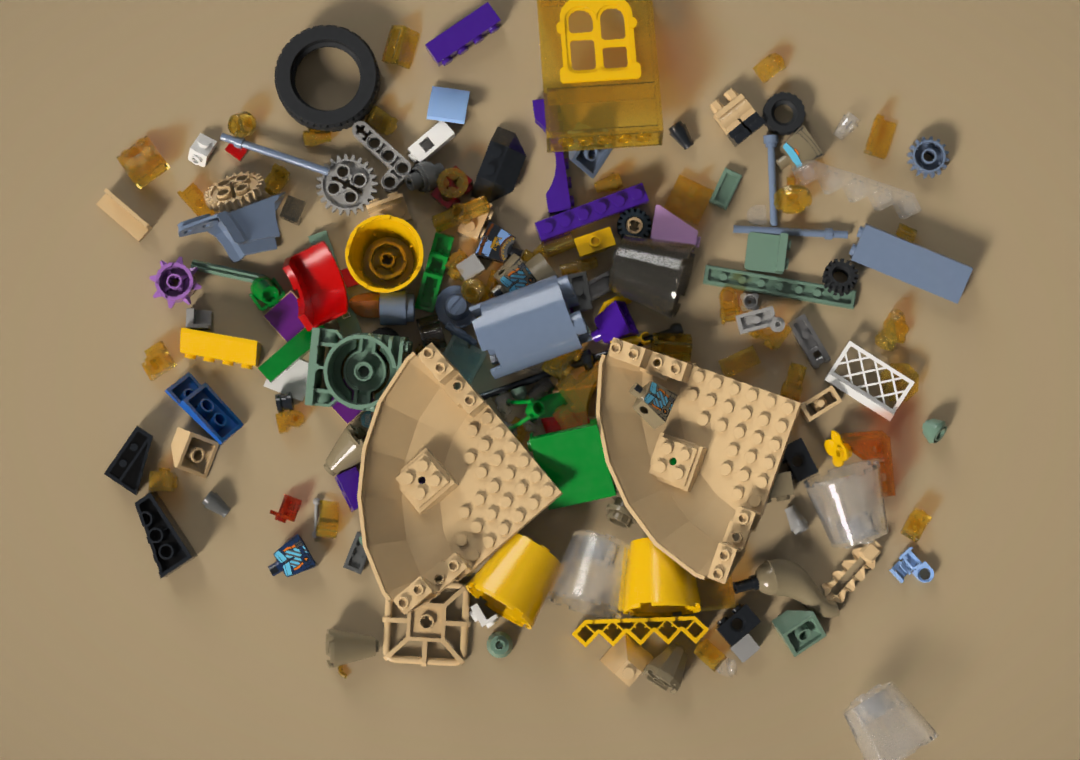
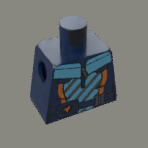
M297 534L274 553L277 561L268 566L273 576L283 571L286 577H291L315 568L317 564L300 534Z

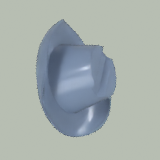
M460 285L449 286L442 290L437 297L435 305L436 314L444 325L450 322L453 325L464 328L476 319L469 310V307L478 304L479 301L475 293L469 288Z

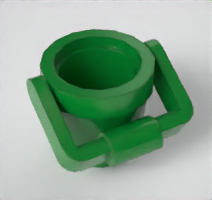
M260 276L252 282L249 296L260 311H264L268 307L271 309L278 304L279 300L285 296V292L274 277L271 280L267 276ZM257 300L266 303V305L261 307Z

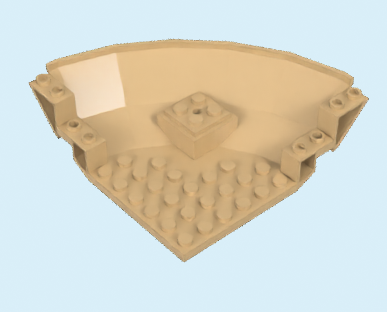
M613 337L608 354H602L599 361L596 417L605 462L624 505L652 543L697 578L702 580L710 578L726 584L746 551L745 548L751 532H755L764 513L802 403ZM659 359L660 365L656 367L655 361ZM652 381L677 394L666 422L656 429L652 428L633 408L637 397L629 391L635 383L644 387ZM672 458H675L677 460L675 465H671L670 460ZM737 533L740 535L738 541L734 539V535Z
M432 342L419 354L416 355L415 352H412L405 358L379 398L362 447L357 501L363 548L382 595L388 602L393 600L404 615L436 598L452 582H458L475 570L563 494L489 404L472 388L457 368ZM460 383V389L456 390L455 385ZM421 477L426 479L424 484L419 483ZM441 575L442 581L438 583L436 577Z

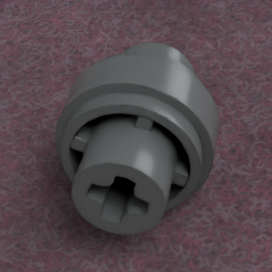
M423 161L414 165L411 173L405 176V183L410 191L418 189L420 192L427 193L433 191L440 184V180L446 177V171L441 163L433 164L430 161Z

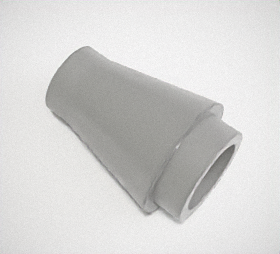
M795 505L785 509L791 532L798 535L809 529L808 522Z

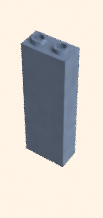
M865 223L864 227L860 226L856 237H859L858 242L853 244L849 251V254L852 255V261L958 304L972 273V266Z

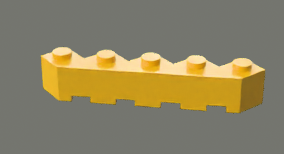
M695 616L584 620L572 635L583 646L587 647L600 634L614 647L626 633L641 646L653 632L669 645L682 631L696 644L709 629Z

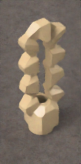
M871 538L861 548L853 549L851 552L854 559L843 560L841 563L843 570L832 572L833 581L821 585L824 589V596L828 600L842 604L846 591L853 592L855 590V581L861 582L865 579V569L873 570L875 568V560L883 547ZM861 557L865 564L843 589L835 595L830 590L858 558Z

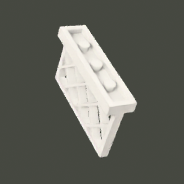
M850 340L824 378L833 386L891 421L894 413L915 383ZM851 346L858 350L859 358L848 360L847 351ZM868 358L874 360L875 369L864 371L862 360ZM860 360L862 371L851 374L849 363ZM847 364L849 374L840 376L834 372L838 365ZM888 369L892 379L880 381L878 370ZM876 371L878 382L867 384L865 373ZM863 374L865 385H854L852 376ZM904 379L909 383L905 390H896L895 380ZM892 381L895 392L883 394L881 383ZM879 384L881 395H870L868 386ZM885 396H896L897 402L893 408L885 404Z

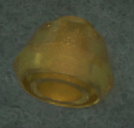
M479 279L465 280L461 285L463 298L469 303H480L486 295L485 284Z

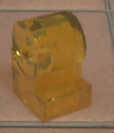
M298 410L275 414L280 434L288 433L287 427L299 428L305 422L303 413Z

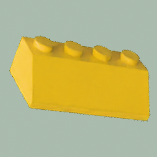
M181 328L180 353L185 354L184 358L196 360V356L203 357V361L215 363V360H220L223 365L233 366L234 363L241 364V368L251 370L253 366L258 367L262 344L258 341Z

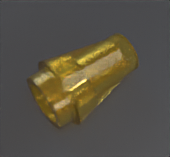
M308 128L306 131H303L304 146L313 147L331 142V132Z
M613 172L603 179L594 182L597 193L620 190L619 188L624 187L619 172Z

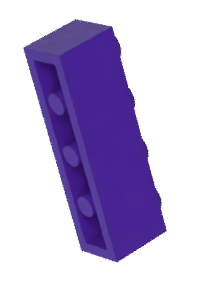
M487 2L425 44L426 49L438 66L442 64L446 66L453 61L454 56L467 52L470 45L473 43L476 45L483 41V36L489 32L493 34L499 30L501 20Z

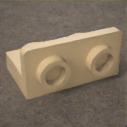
M471 197L457 233L476 241L480 237L482 238L487 228L484 226L487 220L491 221L495 211L492 209L493 204H488Z

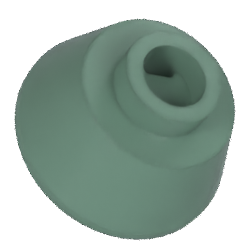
M934 418L928 419L922 426V433L929 443H937L947 431L946 422Z
M499 631L489 636L487 650L492 656L503 658L512 651L513 641L507 633Z

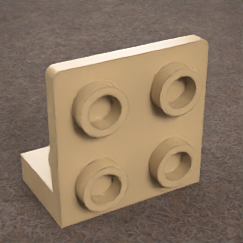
M393 192L388 194L386 199L380 200V198L369 201V205H366L370 217L391 215L405 221L412 220L402 193Z

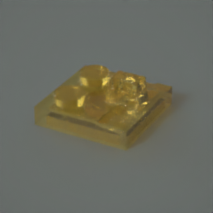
M679 174L664 208L675 216L698 226L714 190Z

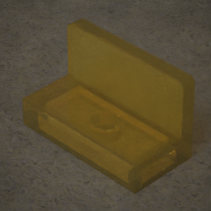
M391 25L381 61L386 64H397L410 69L419 33L406 26Z
M877 114L874 117L863 153L885 159L896 123L884 120L883 115Z
M194 183L183 192H177L197 216L205 214L212 216L219 212H214L213 209L210 210L207 207L204 194Z

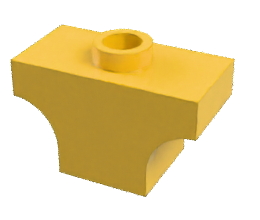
M610 226L574 238L580 258L584 256L589 257L616 246Z

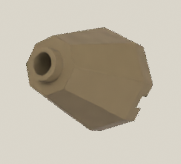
M677 643L669 645L646 665L642 674L645 675L647 673V679L661 689L667 690L671 688L670 692L676 693L682 683L688 655L685 652L686 649Z

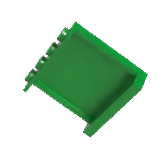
M597 418L590 419V424L534 436L533 433H530L529 440H527L529 452H533L535 461L563 493L548 506L549 510L616 496L617 487L605 462Z

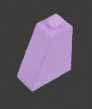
M655 206L649 245L694 252L695 248H699L701 237L697 236L698 231L662 206Z

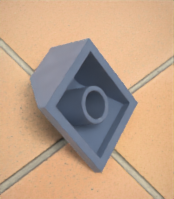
M578 122L568 137L569 159L589 177L594 179L614 147L593 128Z

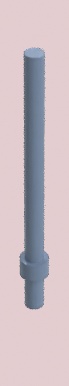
M225 133L221 134L220 140L234 144V147L246 148L327 176L330 173V168L246 141L245 138L240 136L234 137Z
M733 225V233L749 234L750 232L772 235L787 233L789 234L788 236L824 237L827 240H832V238L848 239V231L833 230V228L818 230Z

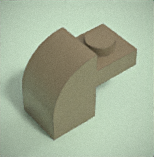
M540 252L525 263L537 281L557 275Z

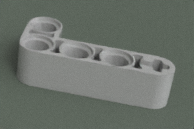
M357 121L352 126V133L355 139L389 169L381 179L383 189L388 193L397 191L405 182V176L411 173V164L367 123ZM358 128L361 130L364 128L365 134L368 136L367 139L362 133L358 134ZM372 140L380 141V145L377 148H372L370 143ZM388 152L394 154V158L390 161L384 159V155ZM399 166H408V171L406 173L398 172ZM386 180H395V185L393 187L385 186Z

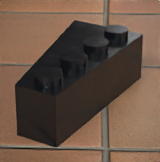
M156 491L148 493L135 502L139 518L147 535L148 544H150L153 552L154 561L159 569L160 578L167 577L198 556Z

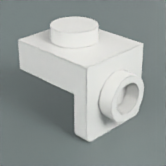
M200 133L190 147L188 160L196 165L205 167L208 157L217 145V141Z
M478 603L470 607L472 609L469 612L475 622L479 621L482 627L486 625L489 628L497 623L496 618L499 617L498 614L487 619Z

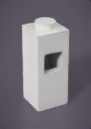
M439 121L408 148L410 153L408 157L414 164L427 161L455 137V133L444 121Z

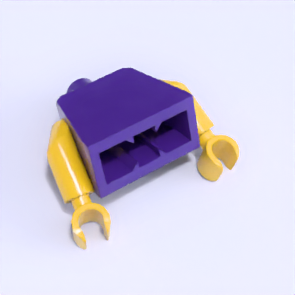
M624 290L620 297L616 296L603 303L598 316L594 319L597 329L591 332L595 342L603 340L604 343L611 344L614 337L634 345H638L639 342L643 345L650 344L651 340L644 341L642 339L643 336L649 335L648 332H643L640 337H637L639 332L626 305L633 301V296L624 298L629 295L628 290Z

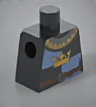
M489 221L475 255L478 258L504 264L508 257L514 253L521 257L523 250L514 246L516 237Z

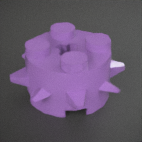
M180 256L175 263L170 262L167 264L161 260V268L158 270L157 275L150 276L149 278L155 282L157 289L153 297H164L168 301V307L171 309L175 303L183 301L190 305V297L194 291L202 288L201 285L196 283L194 276L198 268L188 269L183 264V258ZM174 279L180 280L178 286L172 287Z

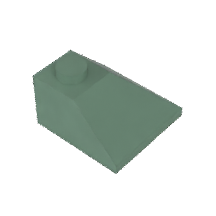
M787 610L772 620L774 627L794 657L827 636L813 611Z

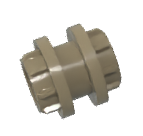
M616 491V496H612L615 503L608 504L606 507L608 512L607 519L617 526L629 528L632 524H636L637 521L625 507L619 491Z

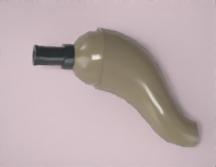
M765 560L757 568L754 575L749 576L748 579L733 582V589L736 594L748 590H759L767 595L793 598L820 617L833 618L839 616L837 603L828 600L819 591L808 573L800 565L790 560Z

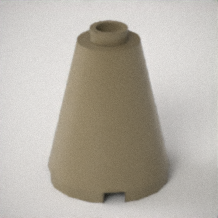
M327 629L326 655L330 656V660H327L329 668L373 657L376 652H379V641L375 640L374 636Z

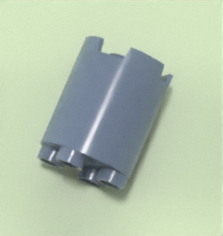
M557 275L469 307L474 317L481 316L472 321L481 350L488 351L492 365L500 363V365L490 369L495 380L583 348V343L592 340L580 310L571 313L570 308L578 306L579 302L567 275L559 278Z

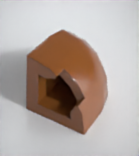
M362 293L355 295L348 301L350 308L355 314L366 318H380V293Z

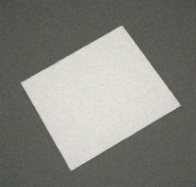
M299 359L272 383L266 379L264 387L282 394L291 392L293 398L303 401L306 394L309 363Z

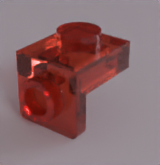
M285 494L279 512L270 510V514L276 516L275 520L286 523V520L294 522L302 500Z

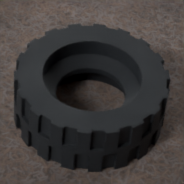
M790 92L776 93L766 102L762 118L766 121L765 126L768 127L769 131L774 132L773 134H779L780 136L791 135L802 125L805 117V107L801 99L797 98L795 94L793 95ZM780 105H787L793 111V118L787 123H781L775 118V109Z

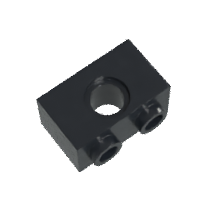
M802 438L787 445L782 463L787 464L789 468L787 472L791 471L792 481L795 480L798 483L819 472ZM794 456H799L802 460V464L799 467L794 466L792 463Z
M738 604L731 610L733 612L728 618L724 616L717 622L718 627L715 629L731 647L761 622L747 604ZM735 618H739L742 621V626L739 629L732 627V621Z

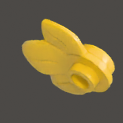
M831 430V439L825 440L824 448L827 454L832 456L834 466L841 467L844 465V461H847L852 456V449L848 443L842 442L841 436L837 431Z

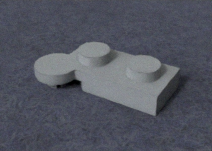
M773 306L735 316L740 335L768 327L777 333L785 328L784 320L780 317H775Z

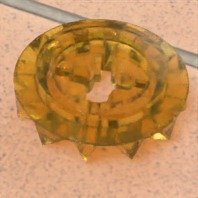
M458 168L445 169L438 177V189L441 194L448 198H458L468 188L467 176ZM447 177L451 180H455L459 177L458 181L456 182L457 187L459 189L453 186L448 188L449 181Z

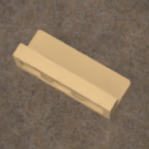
M106 188L104 190L106 192L96 205L141 242L152 227Z

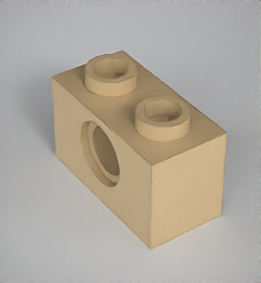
M831 385L802 403L800 412L808 423L841 403L842 400Z

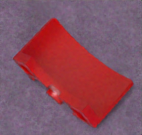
M324 241L285 259L283 270L288 276L293 289L298 290L300 296L297 299L298 318L307 331H311L312 327L317 328L347 313L348 298L339 267Z

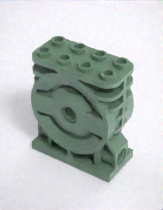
M312 327L304 405L333 407L336 403L340 402L351 409L374 412L379 398L405 358L412 352L413 342L409 340V337L373 333H356L345 336L341 330ZM360 339L359 351L354 352L347 358L343 368L345 381L354 390V400H351L352 391L345 385L341 370L344 359L352 350L356 349L357 340ZM379 344L381 346L380 352H382L388 360L390 366V377L386 386L379 393L375 394V401L372 402L373 391L379 389L384 384L387 377L386 362L382 358V356L377 353V346ZM324 346L332 347L331 350L329 351V353H328V355H327V357H326V359H325V363H324V355H325V347H324ZM363 366H367L369 369V374L366 377L361 374ZM323 373H324V380H325V384H326L327 388H321V387H320V386L322 385V375H323Z

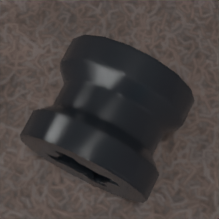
M287 392L285 395H275L278 413H283L284 410L294 411V401L291 392Z

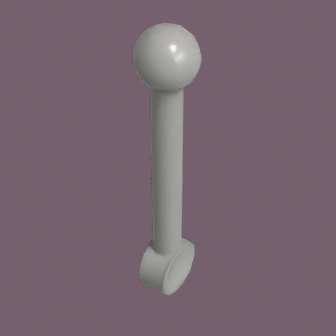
M314 498V531L312 532V537L318 538L320 535L318 531V505L320 504V499Z

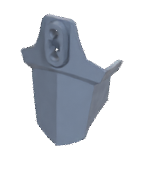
M286 192L256 201L231 212L223 211L212 216L205 214L185 220L177 225L178 235L183 237L202 232L210 233L218 239L233 263L239 262L246 255L276 250L275 237H280L275 211L283 201Z

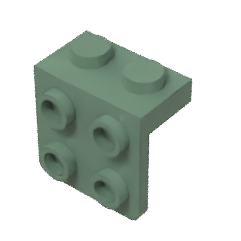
M750 232L747 239L744 268L751 271L782 274L784 269H788L789 258H786V251H790L791 239H788L789 234L780 233V235Z

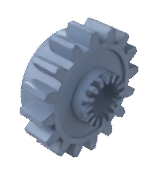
M930 136L928 140L922 137L921 142L916 140L914 142L915 146L911 145L909 147L912 152L907 153V157L911 158L907 161V164L913 165L910 169L911 171L917 170L916 176L922 173L923 179L928 174L931 178H934L935 173L940 175L942 173L941 169L945 170L947 168L944 163L949 161L946 158L949 151L944 150L946 145H941L939 143L940 139L934 141L933 136ZM924 154H930L932 161H926Z

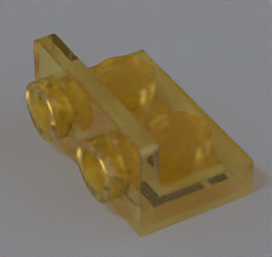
M581 349L545 361L541 369L561 381L564 376L567 377L573 368L571 366L574 361L577 362L583 352Z

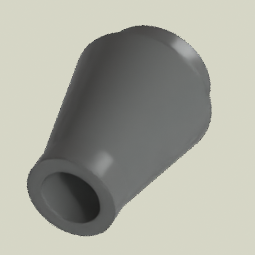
M210 491L202 501L205 508L221 515L223 518L231 510L217 492Z

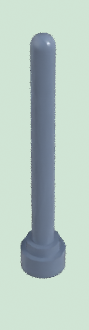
M764 135L763 144L768 149L770 224L775 227L778 224L775 147L779 143V136Z

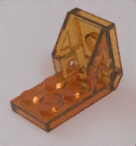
M882 430L841 434L842 442L848 444L852 449V453L862 460L879 459V463H876L877 474H880L881 482H878L879 494L882 493V497L896 496L890 437Z

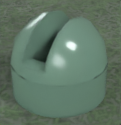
M521 386L511 390L513 398L515 400H524L527 396L526 387Z

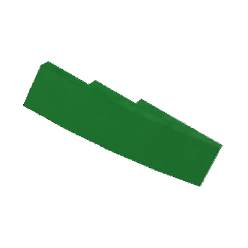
M436 231L415 308L431 313L434 312L454 236Z
M306 328L303 329L258 367L271 383L300 358L302 359L310 352L312 330L307 331Z

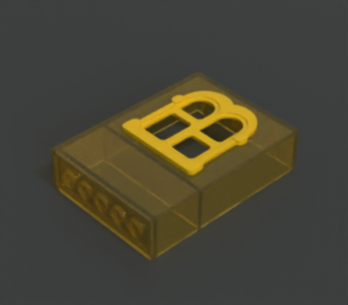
M536 0L547 153L662 145L664 129L652 0ZM617 9L623 14L625 38L602 39L600 17L605 10ZM576 11L589 13L593 22V30L591 32L571 33L568 23L571 14ZM592 40L594 42L595 69H572L570 49L572 41ZM625 47L628 65L621 68H605L603 49Z

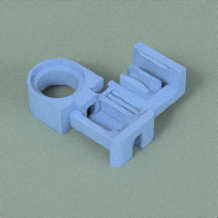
M913 547L907 548L898 557L899 560H903L901 562L898 561L889 569L900 583L904 582V576L911 573L918 581L923 583L930 582L934 577V571L926 561L921 562L911 551ZM923 568L928 569L930 572V576L926 580L922 579L919 575Z

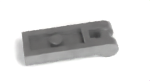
M805 314L787 324L814 370L819 368L820 364L831 361L829 354ZM819 351L820 356L815 358L812 353Z

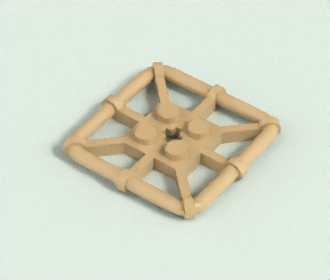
M460 581L452 582L447 588L459 590L445 603H430L429 601L408 613L407 618H393V600L388 602L385 598V614L382 617V622H384L383 658L393 663L421 664L423 667H426V665H463L467 656L469 627H471V622H469L471 594L466 589L467 583L465 584ZM463 593L462 620L446 621L447 606ZM425 616L432 620V624H429L428 628L421 624V620H424ZM392 623H407L406 637L390 651ZM446 626H461L459 654L445 640ZM408 641H423L422 657L394 654ZM428 642H441L454 658L427 657Z

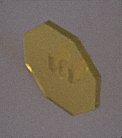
M891 363L890 367L915 382L903 400L908 401L918 392L919 374L908 363ZM888 369L880 373V381L892 379ZM904 379L895 380L897 391L905 390L909 384ZM892 381L881 383L883 394L895 392ZM895 395L886 396L890 401H897Z

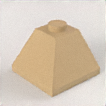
M178 427L171 443L174 467L206 479L219 443Z
M626 633L614 647L612 646L605 653L600 661L630 687L654 657Z

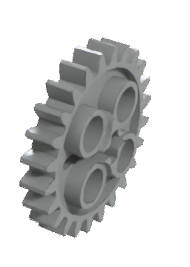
M345 154L344 159L341 160L339 155H337L336 162L330 159V166L324 163L325 167L330 168L329 175L322 174V177L316 178L321 182V184L316 185V188L321 189L317 195L324 196L320 201L321 203L327 202L326 209L332 206V213L339 210V215L342 216L343 212L346 211L349 217L350 212L353 211L357 215V209L364 212L363 206L369 205L368 201L375 199L372 194H377L378 191L373 189V187L378 186V182H373V180L377 176L371 175L374 169H367L369 163L365 162L362 164L363 159L361 157L356 161L355 155L348 159L347 154ZM342 168L348 170V174L345 177L338 175L339 170ZM332 177H336L346 184L348 183V181H350V185L353 188L361 190L362 194L357 193L355 190L349 187L344 189V185L340 182L332 180ZM358 177L365 179V183L361 186L355 184V180ZM332 185L339 186V191L335 194L329 192ZM355 194L356 200L354 202H347V195Z

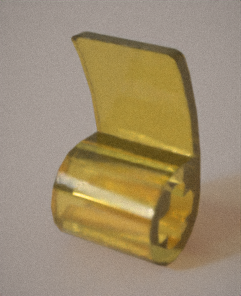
M320 500L316 536L336 538L339 522V503Z

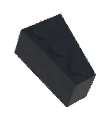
M137 425L104 475L137 495L153 435Z

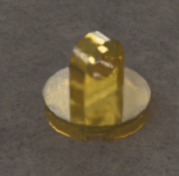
M794 176L786 177L787 186L780 188L774 194V205L777 210L781 209L783 213L795 214L805 210V207L811 205L812 194L805 186L795 185Z

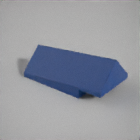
M190 372L165 390L220 445H223L244 426L242 421L206 382L201 385Z

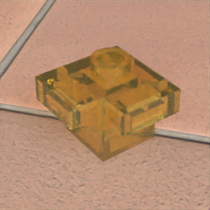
M159 341L144 351L147 358L144 359L145 362L141 365L151 381L177 366L163 341Z

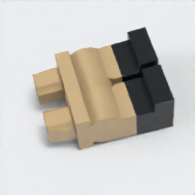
M731 88L723 95L729 102L727 105L723 106L719 99L710 104V108L714 113L713 118L736 147L761 128L766 121L762 116H759L742 93L739 95Z

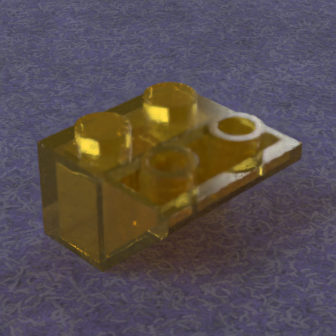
M148 136L139 139L133 146L122 151L116 157L139 190L170 168Z

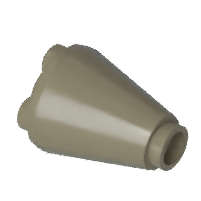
M352 424L344 429L327 457L326 463L323 465L329 474L335 476L361 462L362 447L367 435L365 430L361 427L356 429Z

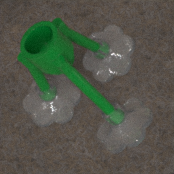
M501 391L500 395L496 397L497 410L500 413L504 412V414H510L516 404H528L524 415L516 424L507 423L505 420H502L515 437L518 435L516 432L517 428L522 424L527 432L537 433L540 430V427L543 425L540 416L546 413L545 405L541 401H534L533 398L514 400L511 392Z

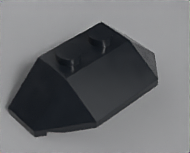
M497 127L477 174L471 197L489 204L513 192L526 159V154L516 133Z

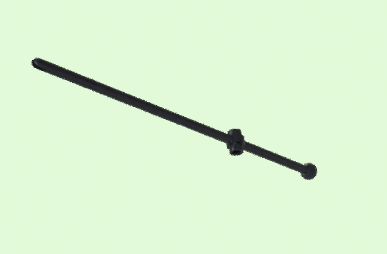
M673 323L670 329L643 337L642 339L644 341L651 340L650 343L669 336L680 337L684 331L680 323ZM590 349L580 352L581 358L579 360L480 393V395L486 400L515 388L527 386L579 367H584L586 372L597 368L595 363L600 361L602 354L607 355L609 349L597 354H592Z

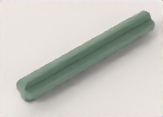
M192 260L191 268L197 267L199 272L250 283L260 276H265L264 274L199 260Z

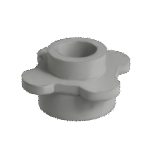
M742 293L740 295L742 300L740 309L743 312L758 310L759 295L757 293Z

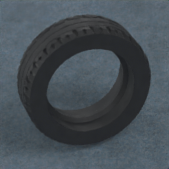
M336 25L314 26L312 29L307 28L291 38L278 57L277 66L275 67L277 94L288 114L295 121L306 126V128L318 130L319 132H336L348 129L357 121L363 120L377 101L378 92L380 91V72L376 58L369 45L359 35L350 32L349 29L337 27ZM323 47H333L348 53L356 62L360 72V85L356 95L348 104L336 110H319L308 105L301 98L296 88L295 76L300 62L310 52Z

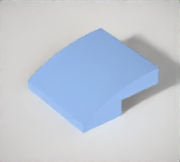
M432 86L427 119L465 124L470 91Z

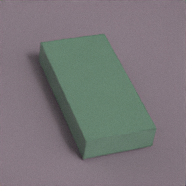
M725 167L709 203L726 210L742 175Z

